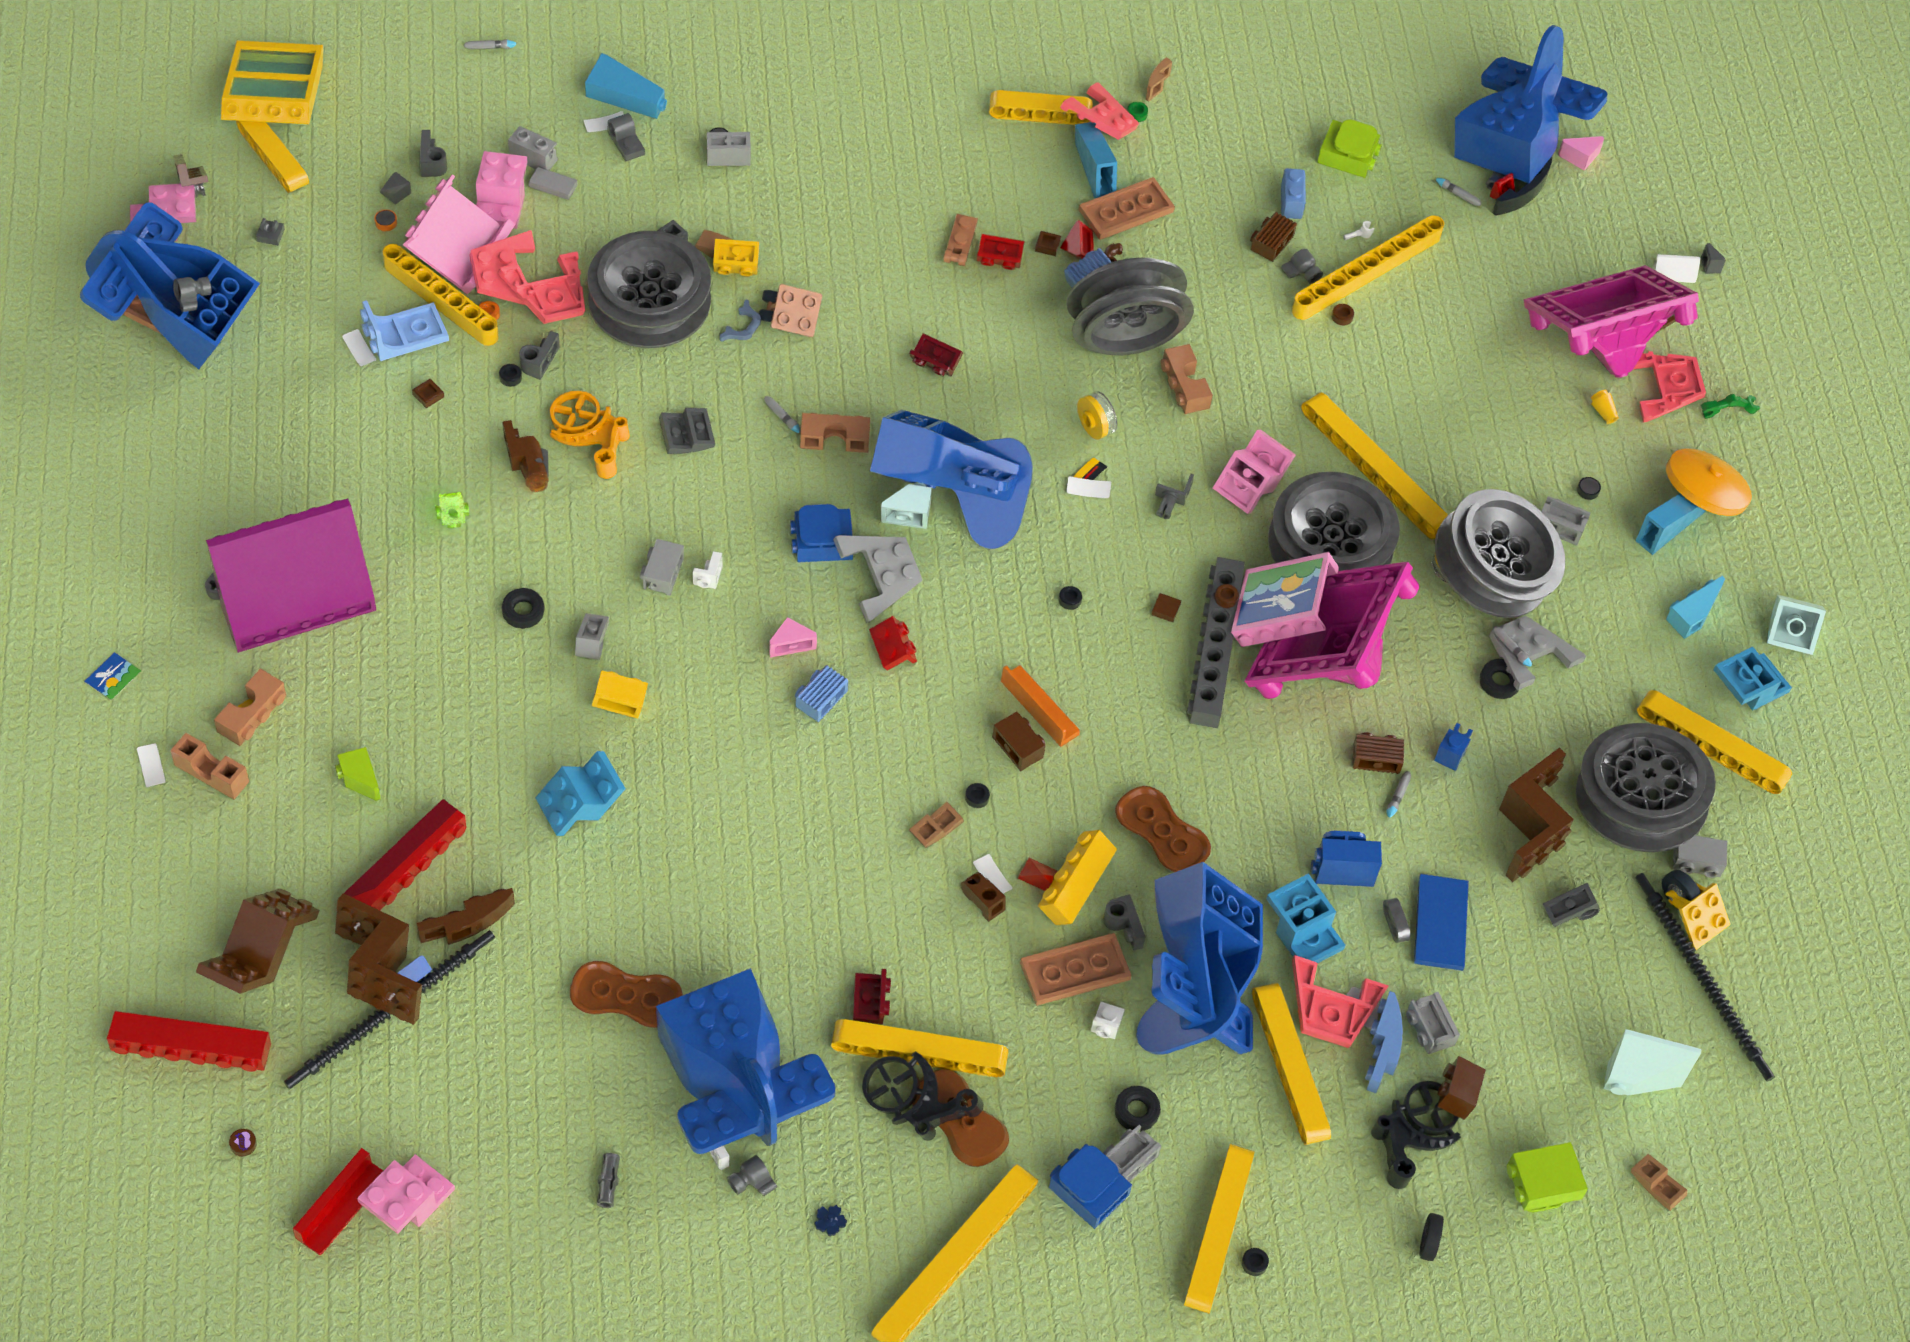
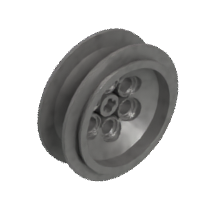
M638 231L622 235L603 246L590 264L588 270V289L591 315L598 327L608 336L630 346L659 348L679 343L694 334L702 326L709 314L711 305L710 268L705 257L694 245L676 235L660 231Z
M1129 258L1111 262L1090 272L1074 285L1066 300L1067 310L1071 317L1075 319L1072 327L1075 341L1087 350L1106 355L1141 353L1170 341L1189 324L1194 313L1192 300L1185 294L1187 278L1184 271L1177 265L1164 260Z
M1341 472L1313 473L1291 483L1279 496L1268 533L1269 550L1275 563L1329 552L1339 566L1338 571L1391 564L1399 539V520L1390 500L1382 491L1368 481Z
M1497 489L1474 492L1465 497L1456 507L1455 511L1443 520L1436 534L1435 553L1444 578L1465 602L1489 615L1503 618L1525 615L1534 610L1544 597L1551 594L1563 578L1565 553L1556 529L1536 506L1516 494Z
M1625 724L1600 734L1587 748L1576 784V800L1586 822L1608 841L1635 851H1667L1686 843L1702 829L1715 793V774L1705 753L1693 741L1681 733L1655 724Z

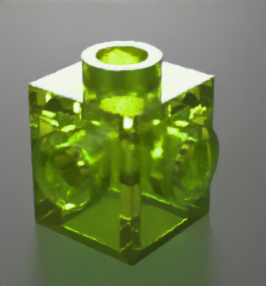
M462 492L439 494L440 505L435 506L437 520L442 519V526L447 525V528L461 527V523H466L465 516H470L468 502L463 503ZM450 509L456 510L454 513L449 512Z

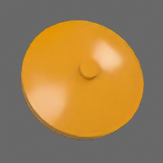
M1680 449L1672 454L1666 464L1667 476L1675 489L1687 500L1706 511L1718 515L1735 516L1743 513L1751 502L1752 494L1746 480L1735 468L1717 456L1697 449Z

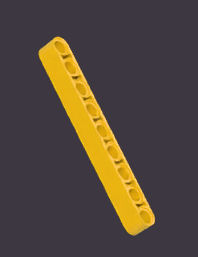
M1431 215L1299 291L1295 296L1292 314L1300 320L1308 319L1438 243L1444 228L1443 219L1439 216Z
M1320 392L1303 402L1301 408L1306 418L1429 539H1435L1440 524L1448 514L1327 395Z
M1016 1164L880 1319L872 1330L871 1335L879 1342H903L1032 1193L1038 1184V1179Z

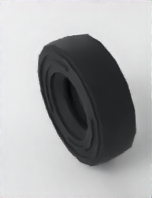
M515 589L509 592L503 599V617L508 624L515 628L525 629L533 627L543 618L545 610L543 599L538 592L532 589ZM519 602H528L531 604L532 610L528 614L521 615L515 612L514 607Z
M1504 659L1490 660L1484 665L1480 673L1482 689L1488 695L1497 699L1511 698L1518 693L1513 685L1515 680L1512 674L1506 671L1508 666ZM1497 672L1504 673L1509 677L1510 682L1507 685H1499L1493 681L1492 675Z
M1131 1086L1124 1089L1118 1095L1114 1106L1118 1122L1124 1128L1131 1130L1140 1125V1132L1150 1129L1158 1121L1161 1112L1160 1101L1156 1094L1143 1086ZM1132 1101H1141L1146 1105L1147 1113L1141 1117L1133 1116L1128 1111V1105Z
M1430 1213L1427 1217L1419 1252L1420 1258L1423 1260L1434 1261L1437 1255L1443 1231L1444 1219L1442 1215Z

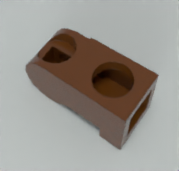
M976 872L961 882L960 886L964 895L975 903L988 922L1006 910V896L981 873Z

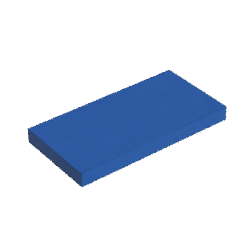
M1420 874L1418 881L1414 964L1464 970L1469 881Z

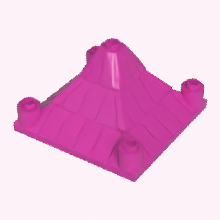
M1644 265L1523 299L1524 307L1528 309L1531 327H1535L1536 330H1544L1551 323L1555 324L1568 333L1571 352L1576 355H1585L1591 350L1610 374L1621 378L1627 376L1634 369L1646 347V343L1667 322V318L1674 315L1675 321L1683 326L1694 323V320L1698 318L1696 303L1699 302L1697 292Z
M1407 561L1338 571V574L1326 576L1318 617L1325 625L1326 630L1265 642L1244 682L1249 687H1256L1265 699L1279 696L1283 687L1282 682L1328 678L1341 683L1355 685L1358 689L1369 688L1375 685L1379 680L1382 666V635L1392 605L1397 595L1400 599H1411L1417 594L1419 589V583L1411 574L1413 567Z

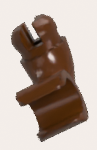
M1113 243L1105 249L1104 253L1111 262L1117 261L1114 256L1123 253L1122 244Z

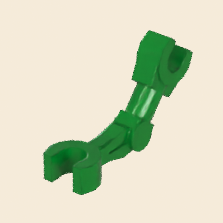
M1730 394L1723 400L1708 401L1700 405L1705 419L1713 417L1726 407H1744L1750 414H1755L1760 409V406L1753 404L1756 397L1752 395L1743 399L1735 394Z

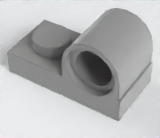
M585 614L576 636L575 656L600 660L604 635L609 625V617Z

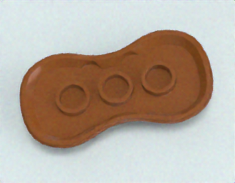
M1140 786L1127 792L1117 802L1115 813L1118 821L1126 829L1146 839L1153 847L1158 860L1167 869L1177 872L1205 862L1209 857L1211 844L1208 837L1198 828L1182 821L1174 813L1168 799L1161 791L1150 786Z
M592 961L582 965L575 973L570 987L571 1001L579 1010L589 1014H623L639 1024L650 1028H657L656 1006L683 996L679 983L666 975H632L604 961Z
M943 1068L934 1070L938 1082V1100L940 1104L948 1103L956 1098L961 1090L969 1089L965 1079L957 1072ZM924 1077L919 1080V1088L921 1089L924 1086ZM917 1095L912 1103L913 1106L918 1102L921 1095ZM969 1099V1100L967 1101V1103H968V1106H967V1107H970V1106L972 1105V1103H971V1100H972V1099ZM984 1110L976 1117L965 1115L960 1119L947 1121L939 1125L946 1134L954 1155L961 1162L969 1166L979 1167L991 1163L1006 1150L1009 1144V1134L1006 1126L997 1117Z

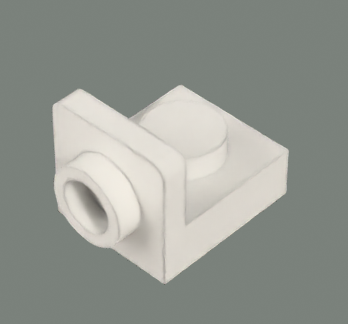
M713 551L711 560L706 561L705 569L694 568V585L702 588L716 589L723 567L722 553Z
M1100 1002L1092 1023L1091 1032L1096 1033L1102 1038L1115 1039L1125 1009Z

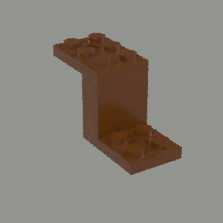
M1560 747L1511 783L1499 808L1530 840L1515 852L1506 876L1512 882L1519 877H1526L1534 865L1543 864L1551 852L1560 851L1566 844L1565 838L1572 831L1570 827L1574 819L1543 790L1545 786L1551 787L1558 780V772L1564 766L1563 761L1566 753Z
M276 889L244 899L223 955L200 962L196 973L239 994L274 982L295 926L316 920L320 910L312 907L313 904L307 900H297L291 897V893L283 889Z
M343 893L337 900L335 934L361 945L349 959L347 994L374 1006L378 1010H383L402 1021L414 1025L419 1019L422 984L395 972L406 959L409 924Z

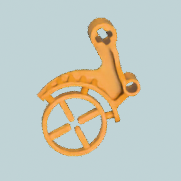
M570 391L557 397L550 408L551 421L557 430H551L550 437L560 443L571 446L602 445V448L594 454L597 475L603 479L615 476L617 473V446L620 441H627L630 437L627 419L625 417L616 418L612 416L610 406H606V410H600L598 400L592 394L584 391ZM578 399L575 410L579 414V418L591 421L582 426L573 427L576 421L575 413L572 412V408L562 406L561 404L568 400ZM585 400L591 402L596 407V413L581 410ZM555 412L570 415L566 425H562L555 419Z

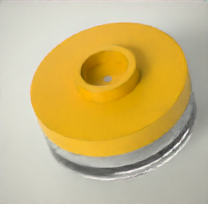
M1096 391L1078 400L1077 410L1080 421L1092 438L1099 440L1116 431L1117 418L1115 411L1103 393Z

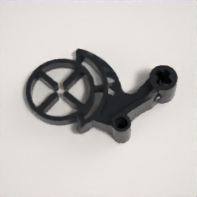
M916 1051L911 1055L913 1058L909 1062L895 1056L878 1059L870 1065L863 1078V1093L867 1102L873 1108L882 1113L895 1114V1118L892 1119L894 1125L908 1121L915 1127L916 1133L927 1141L935 1137V1128L947 1121L960 1119L965 1115L976 1117L982 1112L984 1106L983 1100L971 1089H963L957 1094L956 1098L946 1104H940L935 1072L930 1064ZM891 1062L901 1063L907 1066L909 1070L894 1078L893 1082L899 1085L913 1076L914 1083L910 1096L904 1102L897 1089L891 1087V1092L899 1106L884 1108L876 1105L873 1100L888 1092L889 1088L883 1085L869 1094V1081L872 1074L878 1068L884 1080L890 1083L891 1078L883 1065ZM917 1062L924 1076L923 1089L919 1088V1077L913 1068ZM917 1095H921L918 1102L914 1105L913 1108H911L908 1112L901 1114L902 1111L906 1110L908 1107L912 1105ZM969 1099H972V1100H971L972 1105H971L970 1107H967V1106H968L967 1101H968Z
M1422 1081L1415 1084L1408 1091L1403 1104H1400L1399 1100H1393L1392 1114L1389 1116L1381 1115L1371 1130L1373 1138L1382 1140L1386 1147L1387 1164L1389 1167L1387 1181L1393 1188H1405L1416 1171L1414 1162L1407 1158L1404 1148L1412 1147L1425 1151L1441 1150L1455 1144L1461 1138L1458 1132L1454 1133L1452 1130L1459 1117L1454 1115L1453 1121L1444 1127L1438 1111L1443 1109L1438 1107V1103H1436L1431 1113V1118L1436 1128L1428 1127L1414 1117L1428 1112L1429 1106L1433 1102L1428 1089L1438 1091L1441 1083ZM1419 1090L1426 1106L1410 1109V1096ZM1445 1133L1448 1134L1447 1137H1431V1136L1443 1135V1134H1445Z

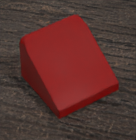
M1513 173L1507 174L1494 183L1490 192L1491 198H1499L1509 188L1515 191Z

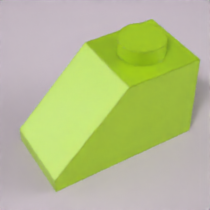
M364 747L338 754L339 764L335 765L338 779L343 778L345 787L375 801L381 800L378 783L367 748Z

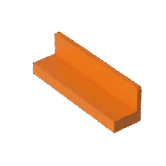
M1021 665L1013 670H1010L1008 666L1003 667L1001 682L1060 747L1079 736V728Z

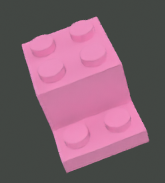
M484 151L476 181V206L500 225L510 219L515 223L513 228L517 229L525 197L524 175L527 167V156Z
M179 183L149 186V203L157 205L180 223L196 222L194 185L181 187ZM144 204L130 205V222Z
M1261 429L1257 430L1246 449L1236 450L1213 489L1244 512L1250 514L1263 494L1274 492L1296 454Z
M415 1154L404 1166L394 1160L357 1199L363 1207L398 1234L410 1221L419 1227L455 1190L454 1184Z

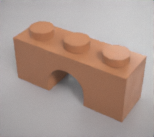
M1190 344L1165 349L1163 359H1161V368L1163 372L1167 373L1169 386L1171 389H1174L1177 404L1182 407L1185 414L1210 409L1213 396L1205 378L1194 380L1187 377L1195 374L1197 359Z
M802 413L800 448L823 450V443L828 437L838 436L845 441L846 451L868 453L870 417Z
M261 668L245 685L248 699L254 702L244 708L236 707L229 702L214 719L217 733L239 746L253 736L255 729L269 718L271 711L276 706L281 705L286 697L284 682Z
M187 733L170 750L176 767L233 800L249 783L245 766L228 756L219 761L209 753L205 743Z

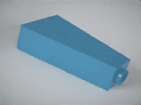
M601 53L585 82L586 97L657 119L660 112H663L667 105L663 88Z
M1096 123L1075 124V145L1094 199L1116 191L1117 160L1099 129L1095 128Z
M1678 494L1646 515L1636 542L1653 555L1705 513L1706 510Z

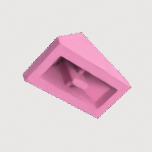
M1604 137L1563 139L1558 154L1561 158L1585 171L1600 153Z
M787 617L769 642L770 658L815 650L817 647V634Z

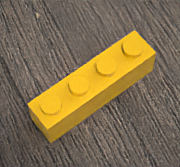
M1100 830L1085 831L1079 835L1073 850L1066 856L1065 863L1057 871L1052 884L1042 895L1043 898L1038 907L1055 925L1073 923L1117 851V848Z

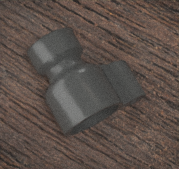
M1308 249L1299 250L1292 256L1289 262L1281 267L1288 278L1305 274L1309 284L1315 283L1323 276L1320 268L1315 266L1316 260Z
M191 277L174 279V295L180 303L181 311L197 310V294L201 296L211 294V283L208 277H201L196 281Z
M757 1155L742 1163L739 1173L734 1172L727 1177L729 1185L737 1195L745 1191L748 1185H752L762 1196H766L777 1188L765 1164Z

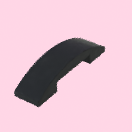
M1552 157L1533 180L1517 193L1509 188L1497 198L1492 213L1494 215L1510 213L1532 201L1546 182Z

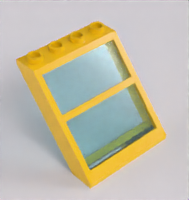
M237 40L222 95L221 120L309 125L323 67V45Z

